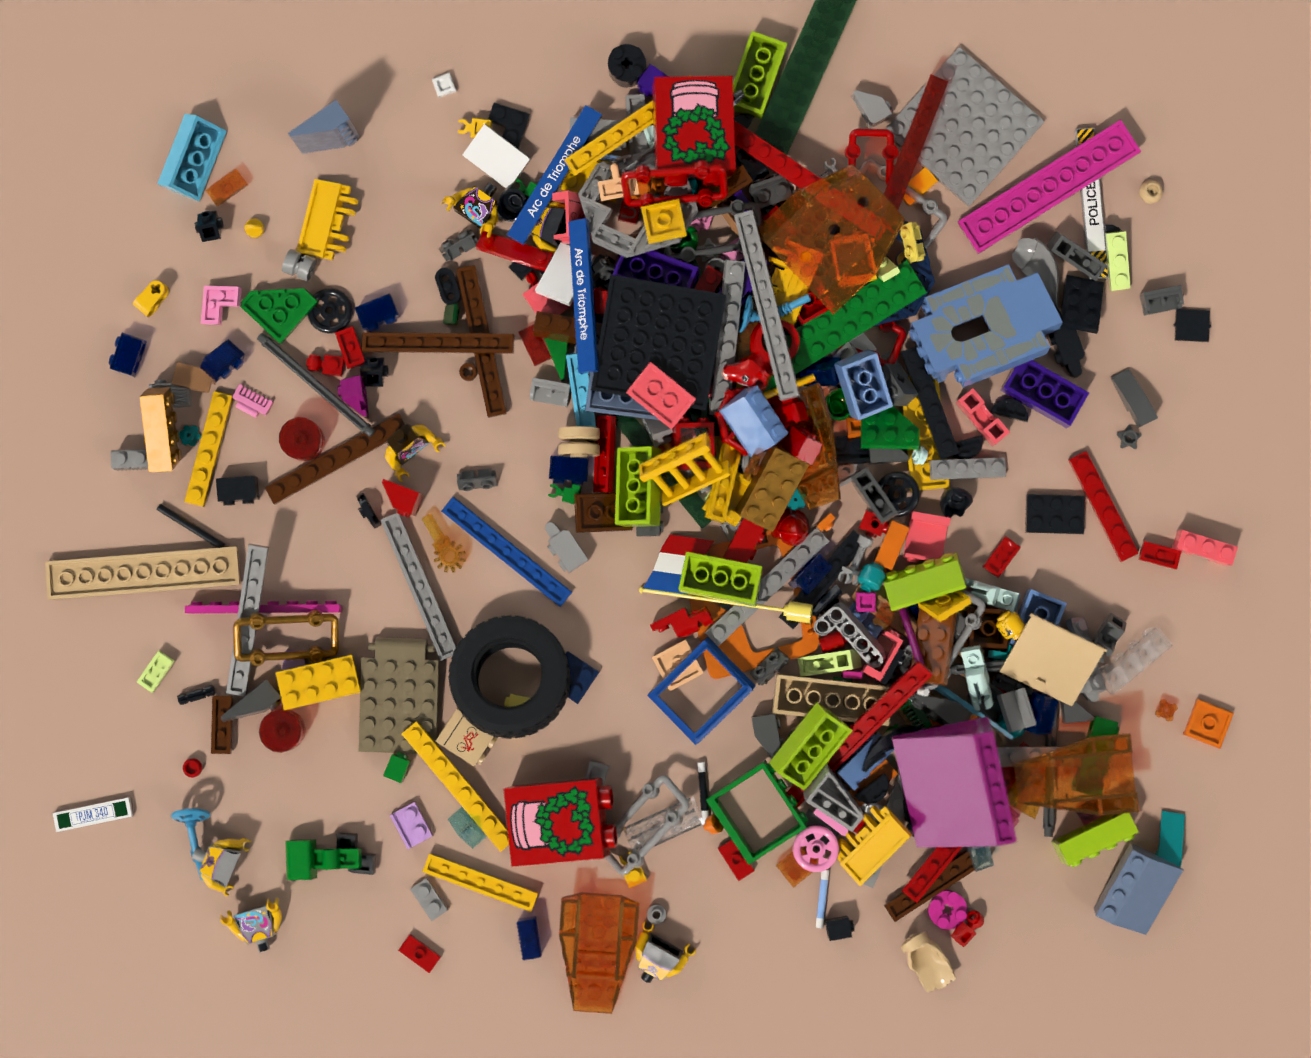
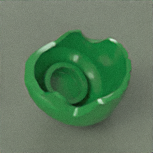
M689 226L686 231L687 236L682 237L679 243L671 245L673 253H680L685 247H691L696 250L698 246V232L694 227Z
M842 388L830 391L824 401L825 412L831 419L837 421L847 419L850 413Z

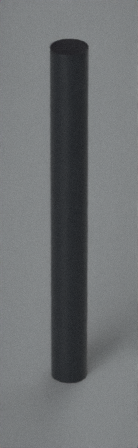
M159 504L157 507V511L215 547L222 548L225 546V543L164 505Z

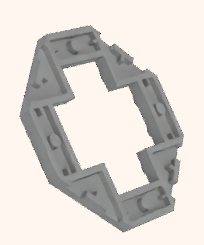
M650 148L641 150V153L635 155L627 154L617 157L616 160L605 163V161L597 163L578 193L585 218L589 220V231L593 243L626 258L679 243L682 239L680 237L648 244L645 225L636 239L605 225L612 214V209L598 203L600 193L597 182L612 179L610 166L613 163L618 165L620 172L621 169L645 154ZM654 161L647 165L650 169H655ZM688 179V184L685 186H668L664 196L692 194ZM696 202L680 203L686 231L698 213Z

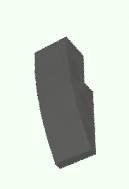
M1129 369L1111 377L1127 412H1130L1137 428L1158 419L1147 396Z

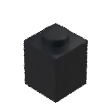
M848 916L825 919L829 941L852 937V932L855 931L853 920H849Z

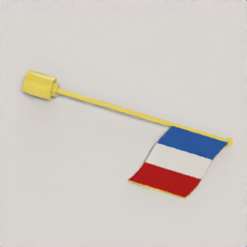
M669 535L660 550L653 572L644 587L641 586L639 588L641 594L647 592L753 607L689 595L678 590L686 552L707 555L715 542L714 540ZM789 601V604H785L784 608L759 604L753 608L784 612V616H787V620L810 623L813 604Z

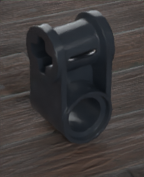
M742 149L738 151L736 163L739 167L741 165L745 167L753 182L763 179L769 174L767 167ZM742 155H743V156H746V155L749 156L747 160H746V159H744V160L741 159Z

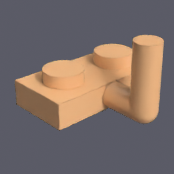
M616 163L610 166L613 179L597 182L601 201L623 198L621 178ZM629 179L631 196L639 195L637 179Z

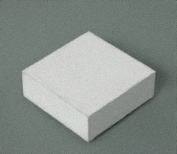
M450 73L432 79L438 98L456 92Z

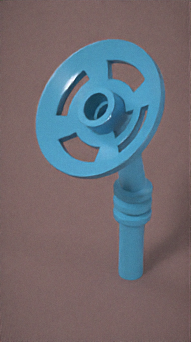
M806 294L792 302H785V305H779V314L783 317L784 314L787 315L793 309L811 301L810 295ZM748 295L739 324V333L745 330L750 321H760L759 314L753 310L752 295Z
M182 809L171 814L173 820L185 823L191 845V857L196 848L202 850L198 844L195 826H197V822L204 821L211 816V813L204 809ZM192 859L196 863L200 880H203L199 872L202 862Z

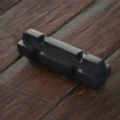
M210 685L206 686L205 689L200 688L187 692V694H180L177 696L180 705H184L189 701L193 702L206 698V696H213L216 692L214 686Z

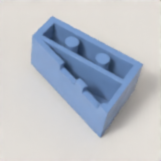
M879 732L873 733L835 771L853 790L858 787L857 784L864 778L866 779L870 772L876 766H879L894 750L885 752L886 756L876 762L867 772L862 771L863 762L869 748L881 736Z

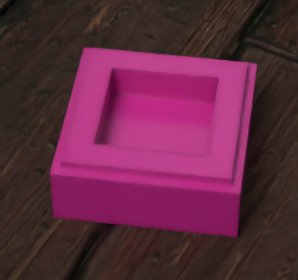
M856 592V612H876V593Z
M844 670L841 672V677L862 679V672Z

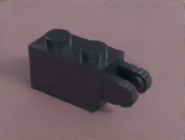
M1060 327V329L1047 335L1048 342L1055 349L1054 357L1057 364L1060 363L1061 367L1065 366L1071 378H1077L1082 374L1080 360L1083 359L1085 352L1077 331Z

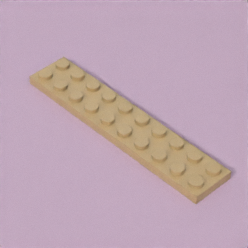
M237 546L45 561L47 600L241 585Z

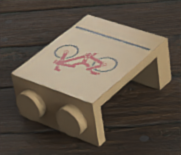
M458 708L435 742L475 767L477 763L481 765L487 756L484 752L488 747L491 749L497 739L494 736L488 735V733H483L476 729L466 720Z

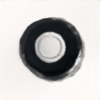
M515 188L503 191L497 207L498 216L508 222L515 221L527 202L525 194Z
M952 487L946 489L940 498L942 513L948 518H951L953 515L961 517L964 515L965 510L970 507L973 499L971 494L963 488Z

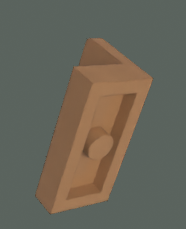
M177 362L171 383L175 386L209 393L211 384L215 385L217 376L215 371Z

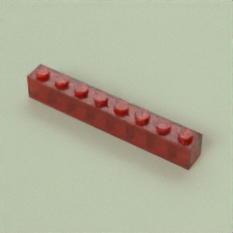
M932 74L926 82L875 212L876 216L889 225L893 223L949 82Z

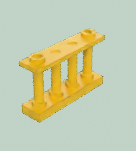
M704 433L639 464V478L643 482L650 479L655 481L662 490V505L666 506L730 476V462L726 460L719 463L710 452V437L707 433ZM703 455L712 467L702 471L693 459ZM686 463L695 475L685 479L676 467ZM669 471L679 483L669 487L660 474Z

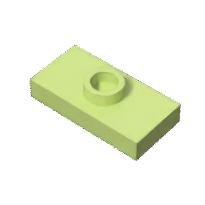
M884 254L873 259L876 275L883 282L900 272L898 267Z
M158 650L137 680V683L151 693H154L175 663V660Z

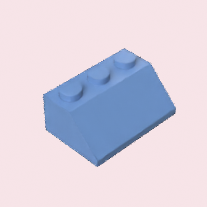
M758 386L745 388L719 410L750 458L774 446L788 434V431Z

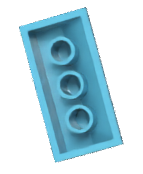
M184 114L157 184L172 192L200 201L227 131L197 115Z

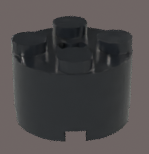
M630 44L615 47L608 58V72L611 79L621 87L629 88L637 85L638 80L646 71V59L642 50ZM626 63L629 64V68L627 69L625 68Z

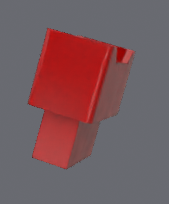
M779 395L771 398L775 409L774 412L785 428H789L791 422L809 420L804 401L799 402L797 397L781 401Z

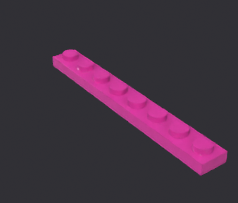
M230 601L229 605H222V602H210V605H202V602H191V606H185V613H238L240 601ZM268 601V605H260L259 613H309L312 610H319L321 613L342 612V605L337 604V601H325V605H318V601H306V605H298V601H287V605H279V601Z

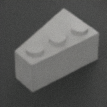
M826 763L806 790L803 791L805 801L853 832L864 818L861 807Z

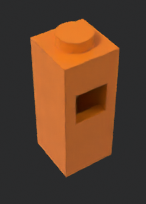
M893 520L890 521L888 530L873 563L882 566L885 573L887 570L891 571L910 529Z

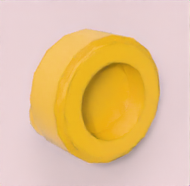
M250 219L244 226L246 234L251 238H259L264 234L265 228L259 219Z

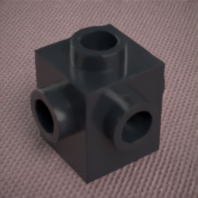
M204 211L197 214L195 229L200 234L202 242L221 239V229H224L222 217H218L217 211Z
M365 357L364 365L360 366V375L363 376L364 387H383L384 379L388 377V365H385L383 357Z

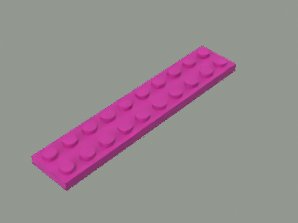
M1119 120L962 218L957 223L976 253L979 254L1141 153V150L1123 122Z

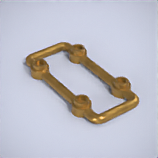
M312 610L308 615L264 617L258 612L253 613L249 618H239L234 622V657L239 662H251L255 666H260L265 661L309 658L311 662H320L323 658L334 657L338 653L339 620L334 614H322L319 610ZM331 621V650H322L319 646H312L308 651L264 653L261 649H254L250 654H241V626L250 625L251 628L258 630L267 624L309 623L313 627H318L323 622Z

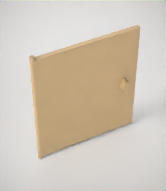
M1030 613V619L1001 667L1000 672L1073 706L1103 653L1107 652V649Z

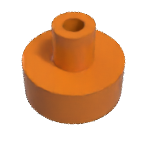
M715 814L708 816L703 825L704 830L709 831L713 835L722 832L724 829Z

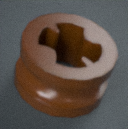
M466 363L460 367L459 374L463 380L472 381L477 376V370L474 365ZM472 368L471 372L473 375L465 377L464 369Z

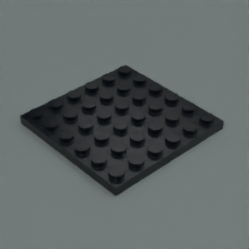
M611 275L597 351L599 371L593 374L591 390L631 397L626 393L627 390L651 362L696 398L689 408L706 410L726 294Z

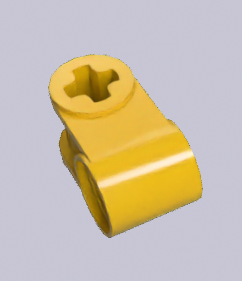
M152 281L136 297L133 305L146 317H150L169 295V288L160 281ZM157 287H159V289H160V291H161L159 294L157 293V290H156Z

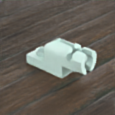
M965 578L966 586L973 588V591L969 593L982 599L985 605L1016 612L1021 594Z
M981 646L961 648V656L965 666V677L975 710H980L981 694V696H984L986 709H989L993 706V700L989 686L990 678Z

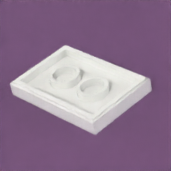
M486 124L483 125L463 153L465 158L506 189L513 185L531 160V158Z
M560 242L535 292L568 306L573 301L570 246ZM591 254V263L593 264L595 255Z

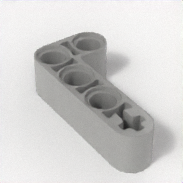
M844 603L834 604L814 623L815 632L821 636L827 635L836 627L869 666L877 668L886 659L885 649ZM834 610H840L842 617L836 616ZM820 621L826 622L828 629L822 628ZM847 624H852L855 631H849ZM859 639H865L868 645L863 646Z

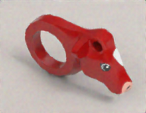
M781 320L783 329L791 337L792 344L789 353L792 360L799 349V334L792 324ZM758 323L751 333V355L737 363L725 365L721 374L725 380L734 381L747 387L758 386L761 391H764L774 374L769 354L762 346L763 330L761 323Z

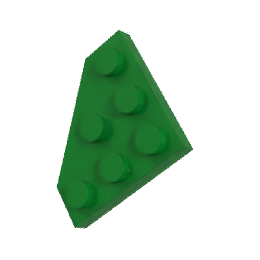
M305 288L250 291L241 301L240 307L277 342L282 344L319 301Z
M895 407L888 408L861 419V448L919 450V428Z

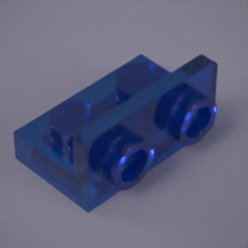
M818 554L807 562L788 584L793 589L800 587L806 594H809L833 567L821 554Z

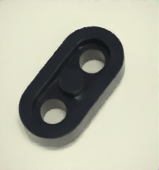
M448 268L439 269L435 274V280L442 301L446 305L457 304L460 301L461 295L453 272ZM445 275L449 277L446 282L442 281V277ZM450 293L455 295L452 300L448 299Z

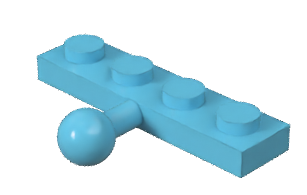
M577 353L566 354L576 426L596 427L594 412L585 411L589 375L588 373H578Z

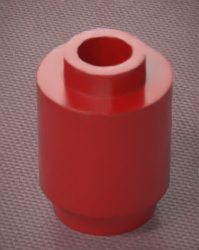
M838 630L818 638L823 653L846 648L845 644L848 643Z

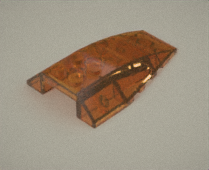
M820 383L806 387L801 391L809 406L807 410L809 420L791 422L789 428H786L789 434L792 426L797 428L803 426L809 429L810 433L818 436L817 440L823 444L820 454L815 458L812 465L809 464L797 487L809 510L841 499L833 423ZM788 434L775 445L786 450L782 446Z
M1130 733L1089 737L1014 764L1018 803L1099 816L1139 812Z
M586 892L561 898L559 939L566 967L573 1011L613 1013L637 942L639 902L622 895Z

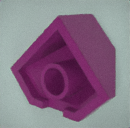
M354 376L340 380V385L337 386L338 396L342 397L344 402L364 418H369L366 387H364L363 378L361 376Z

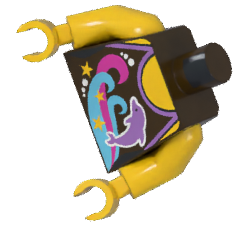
M489 182L483 190L476 186L466 188L450 197H444L441 205L444 203L448 204L447 211H450L454 205L453 209L456 213L478 227L480 234L483 231L488 232V238L499 222L497 201L492 198L497 188Z
M405 424L386 440L388 447L386 448L385 459L391 468L396 470L395 476L403 482L401 476L405 474L409 478V473L404 468H400V466L405 464L430 442L436 452H440L437 447L438 445L446 446L440 437L435 438V434L425 425L412 426Z

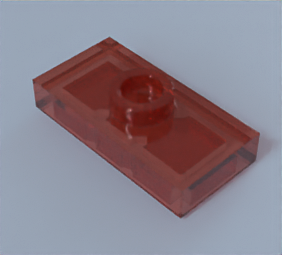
M533 324L518 333L534 366H538L552 359L543 339L533 336Z

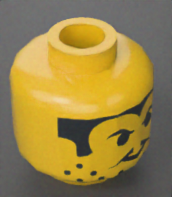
M1008 610L997 618L996 627L1005 639L1013 638V640L1019 638L1025 623L1017 612H1010Z

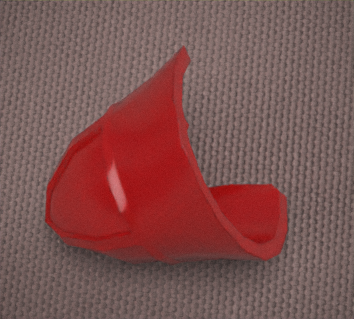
M791 508L785 509L774 531L771 532L772 537L781 539L787 545H799L809 534V521L805 514L798 509L795 511Z

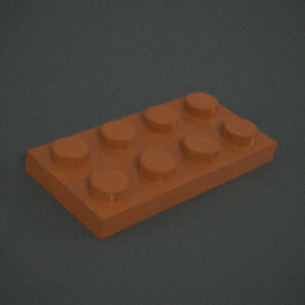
M919 608L915 636L925 666L933 673L924 684L947 685L957 612L939 622ZM914 655L912 656L911 666L916 662Z

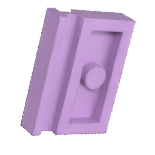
M416 802L390 815L407 849L433 836Z

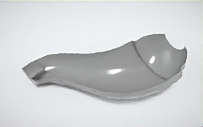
M1036 237L1034 239L1022 238L1018 240V246L1014 253H1012L1015 264L1027 276L1038 272L1060 316L1061 310L1058 302L1059 274L1057 262L1052 252Z

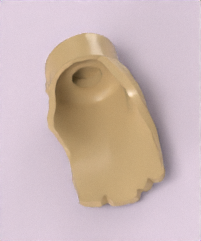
M927 931L915 935L911 934L901 945L902 951L904 953L907 952L909 968L918 975L920 983L926 992L942 989L956 979L949 960L936 941L930 939Z

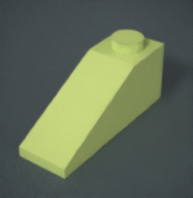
M855 649L798 658L801 677L862 667L860 655Z

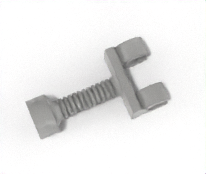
M862 534L859 535L857 540L859 548L851 566H842L843 571L838 575L839 581H842L846 574L844 584L851 583L853 575H855L853 585L859 583L857 578L861 571L857 568L866 548L872 547L874 542L872 538Z

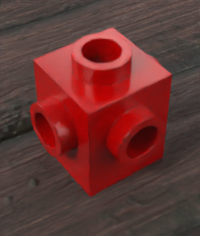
M866 510L859 528L866 531L865 535L876 538L877 535L886 534L890 523L885 522L881 524L873 512ZM872 521H878L879 525L877 527H873Z

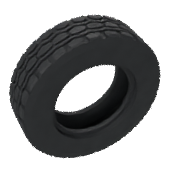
M507 615L499 618L494 617L486 622L483 621L465 634V637L460 640L457 649L454 650L451 657L452 661L450 662L448 677L452 697L466 720L476 729L483 733H488V735L505 739L515 737L516 739L525 737L528 734L529 736L535 734L538 730L547 727L551 721H554L559 715L560 710L562 711L568 698L571 674L565 651L559 640L548 628L530 618L525 619L522 616L515 615V617H512V615ZM505 648H519L528 651L536 657L542 668V679L536 693L528 701L513 707H503L491 703L481 694L478 680L482 665L493 653Z

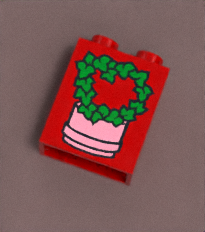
M733 76L654 77L652 100L655 169L694 166L698 161H706L710 165H723L727 176H732L736 169ZM711 172L707 178L703 179V185L720 186L719 173ZM695 174L655 178H664L665 186L679 187L688 184L687 177L697 176Z
M602 777L512 785L504 788L511 867L604 859L610 855L609 848H617L615 824L607 825L606 809H613V791L611 785L603 786Z

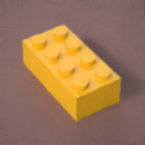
M352 654L276 672L284 710L361 693Z

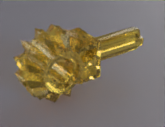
M432 514L424 516L422 521L434 540L432 544L435 549L434 554L439 556V558L434 559V562H441L437 568L441 569L445 565V573H448L449 567L455 573V566L459 569L462 568L459 561L466 562V559L460 558L466 552H458L462 545L459 544L455 548L456 542L451 541L448 535L444 536ZM448 552H454L455 558L451 562L445 560V555Z

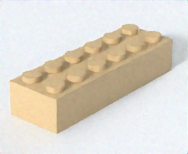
M776 674L772 713L806 717L814 705L819 703L841 721L856 722L890 687ZM890 718L887 719L882 725L889 726Z

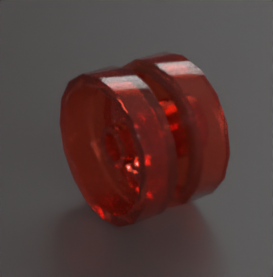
M296 417L288 420L282 426L279 433V444L287 456L298 461H310L322 452L325 445V436L322 429L315 422L304 417ZM300 437H304L303 442L299 441Z
M280 709L270 712L263 718L259 727V736L266 748L273 752L282 753L293 750L301 744L305 737L306 728L299 714L292 710ZM284 728L285 732L280 734L279 731Z

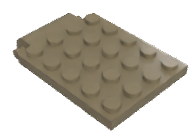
M376 637L375 643H368V650H375V658L361 657L359 752L418 754L404 738L402 732L418 721L434 742L437 739L439 660H427V652H434V645H427V639Z

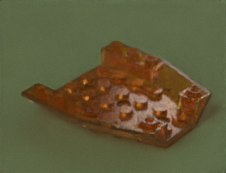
M851 164L797 190L758 227L760 238L834 315L876 275L905 218L878 188ZM862 197L869 200V204L865 208L858 206V200ZM832 225L840 227V232L837 235L829 233ZM804 252H809L812 256L811 260L807 263L801 261V255Z

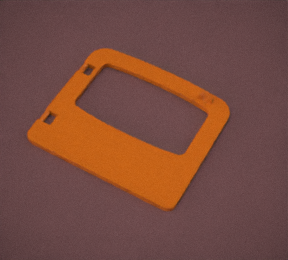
M768 530L764 532L766 533L765 536L768 543L756 544L754 549L757 550L775 545L779 548L782 557L785 558L796 546L787 545L781 539L772 537L771 531ZM731 541L712 545L709 550L710 556L723 558ZM803 567L790 578L795 597L807 584ZM689 598L692 611L706 606L714 623L728 611L721 608L717 602ZM812 615L810 623L801 622L802 639L800 641L778 647L783 654L789 657V660L809 655L818 648L819 635L814 630L816 616ZM699 621L700 630L698 635L700 643L708 637L705 632L713 624L705 627ZM742 625L718 646L742 672L755 669L776 649L772 648L761 652H753ZM707 649L703 652L708 673L712 678L720 679L731 676V673Z

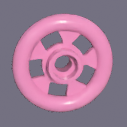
M819 825L809 826L797 834L793 843V855L802 868L811 872H821L830 868L837 860L839 843L834 833L828 828ZM813 833L815 839L807 842L805 837ZM823 835L829 840L826 845L820 840ZM815 845L820 847L818 852H813ZM806 846L807 855L801 854V847ZM826 849L831 851L828 859L823 857ZM810 858H818V864H811Z

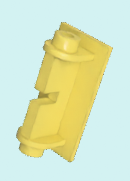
M910 222L900 226V235L903 240L904 254L909 264L915 261H923L924 256H926L923 243H916V240L922 239L917 222Z

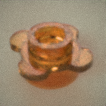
M879 608L877 616L873 618V624L881 626L883 630H889L890 624L895 620V614L887 612L885 608Z
M1165 699L1160 700V705L1155 711V715L1165 718L1168 722L1174 719L1173 714L1178 709L1177 705L1174 703L1170 704Z

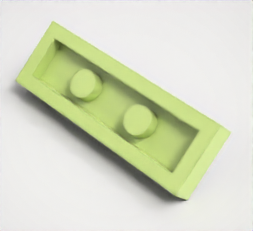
M1126 231L1105 233L1110 290L1130 289Z

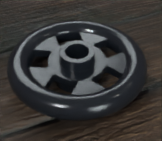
M327 288L313 295L318 301L324 302L320 309L314 307L307 315L315 329L323 333L332 334L343 330L349 324L353 309L351 301L346 294L337 289ZM329 296L337 297L336 303L328 301ZM339 306L345 307V314H339ZM331 307L333 309L332 313L327 314V308ZM319 314L325 319L322 323L316 318ZM337 318L339 323L331 326L329 321Z
M899 471L891 472L882 477L878 482L882 490L886 484L891 486L888 494H885L898 512V515L895 517H903L910 514L918 505L920 499L919 486L916 480L909 474ZM896 479L904 480L903 486L895 485ZM907 488L912 489L911 497H907ZM895 491H899L900 493L898 498L894 497ZM905 501L907 506L900 509L898 504Z

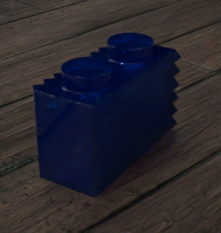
M390 293L355 307L364 331L373 332L379 329V325L384 323L386 325L397 322L396 318L400 317Z
M121 333V336H118L115 341V354H112L109 359L110 369L135 377L147 341Z
M228 339L204 357L200 368L206 374H209V377H212L215 382L221 378L225 380L230 376L234 368L238 370L242 367L246 354Z
M550 456L549 479L553 480V483L564 484V481H572V484L583 486V482H588L589 458Z
M1033 692L1029 702L1036 725L1024 728V730L1034 734H1051L1058 700L1042 692Z
M536 916L518 919L516 924L518 925L517 932L519 933V944H521L522 960L540 958L542 951Z

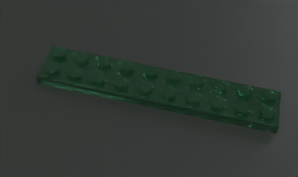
M857 0L814 1L755 135L785 155H788Z

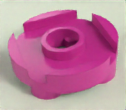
M944 890L931 899L928 905V915L931 921L941 929H954L965 921L967 905L963 897L958 893ZM946 904L949 907L952 906L953 910H951V914L949 915L947 913L942 912V910L945 909L944 905Z

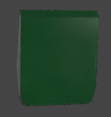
M458 304L445 306L444 324L458 325L460 311Z

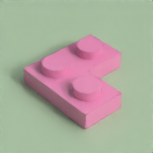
M204 286L201 324L222 325L223 306L240 307L242 288Z

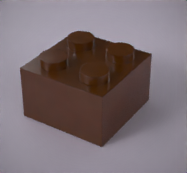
M977 608L966 609L965 618L968 614L974 613ZM985 608L981 616L982 625L980 628L972 630L964 643V648L980 645L981 649L986 650L1007 649L1008 639L1002 636L996 627V623L998 622L997 618L1008 610Z

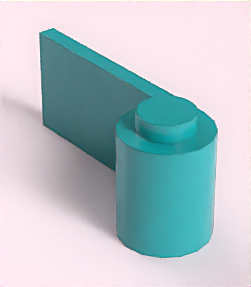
M1161 811L1159 847L1156 853L1153 854L1181 867L1185 814Z

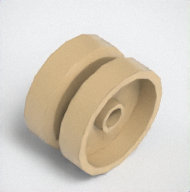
M558 428V438L562 441H570L558 445V456L571 458L600 456V445L588 443L600 439V428Z

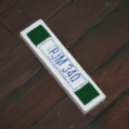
M130 797L53 813L56 832L133 816Z

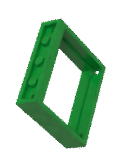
M766 760L706 799L748 865L806 829L808 826L807 821H809L803 811L800 812L796 805L798 803L794 796H789L785 790L787 786L781 778H777L775 775L776 771ZM763 769L799 824L754 852L718 798Z

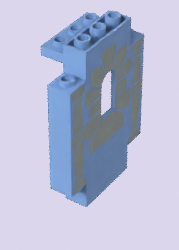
M1008 264L925 297L922 310L927 317L912 322L909 335L912 341L916 342L918 346L917 352L921 358H924L926 362L925 369L928 374L932 375L933 379H937L938 383L946 380L947 374L954 372L956 381L961 383L964 388L1046 355L1050 346L1044 335L1060 329L1063 322L1038 272L1016 280ZM982 315L990 329L989 332L963 342L956 341L951 334V330L955 326Z

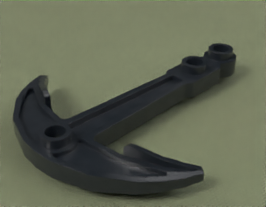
M903 725L892 728L882 734L869 748L863 762L862 771L867 772L876 762L886 756L885 752L894 749L893 736L926 730V728ZM902 785L904 797V817L905 821L908 823L906 828L912 833V837H914L907 802Z

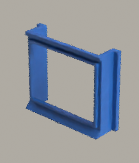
M707 637L647 696L696 745L753 691L756 685ZM707 649L743 687L694 733L659 695Z

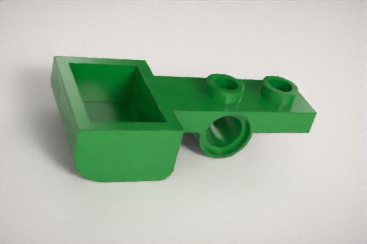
M316 839L285 841L287 880L316 879L317 869L362 868L361 848L316 849Z

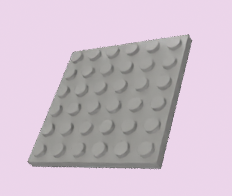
M959 47L886 129L892 131L894 142L923 168L926 167L940 183L969 207L1045 121Z

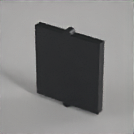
M1176 309L1175 323L1173 324L1175 327L1174 341L1209 342V328H1211L1209 324L1210 311Z

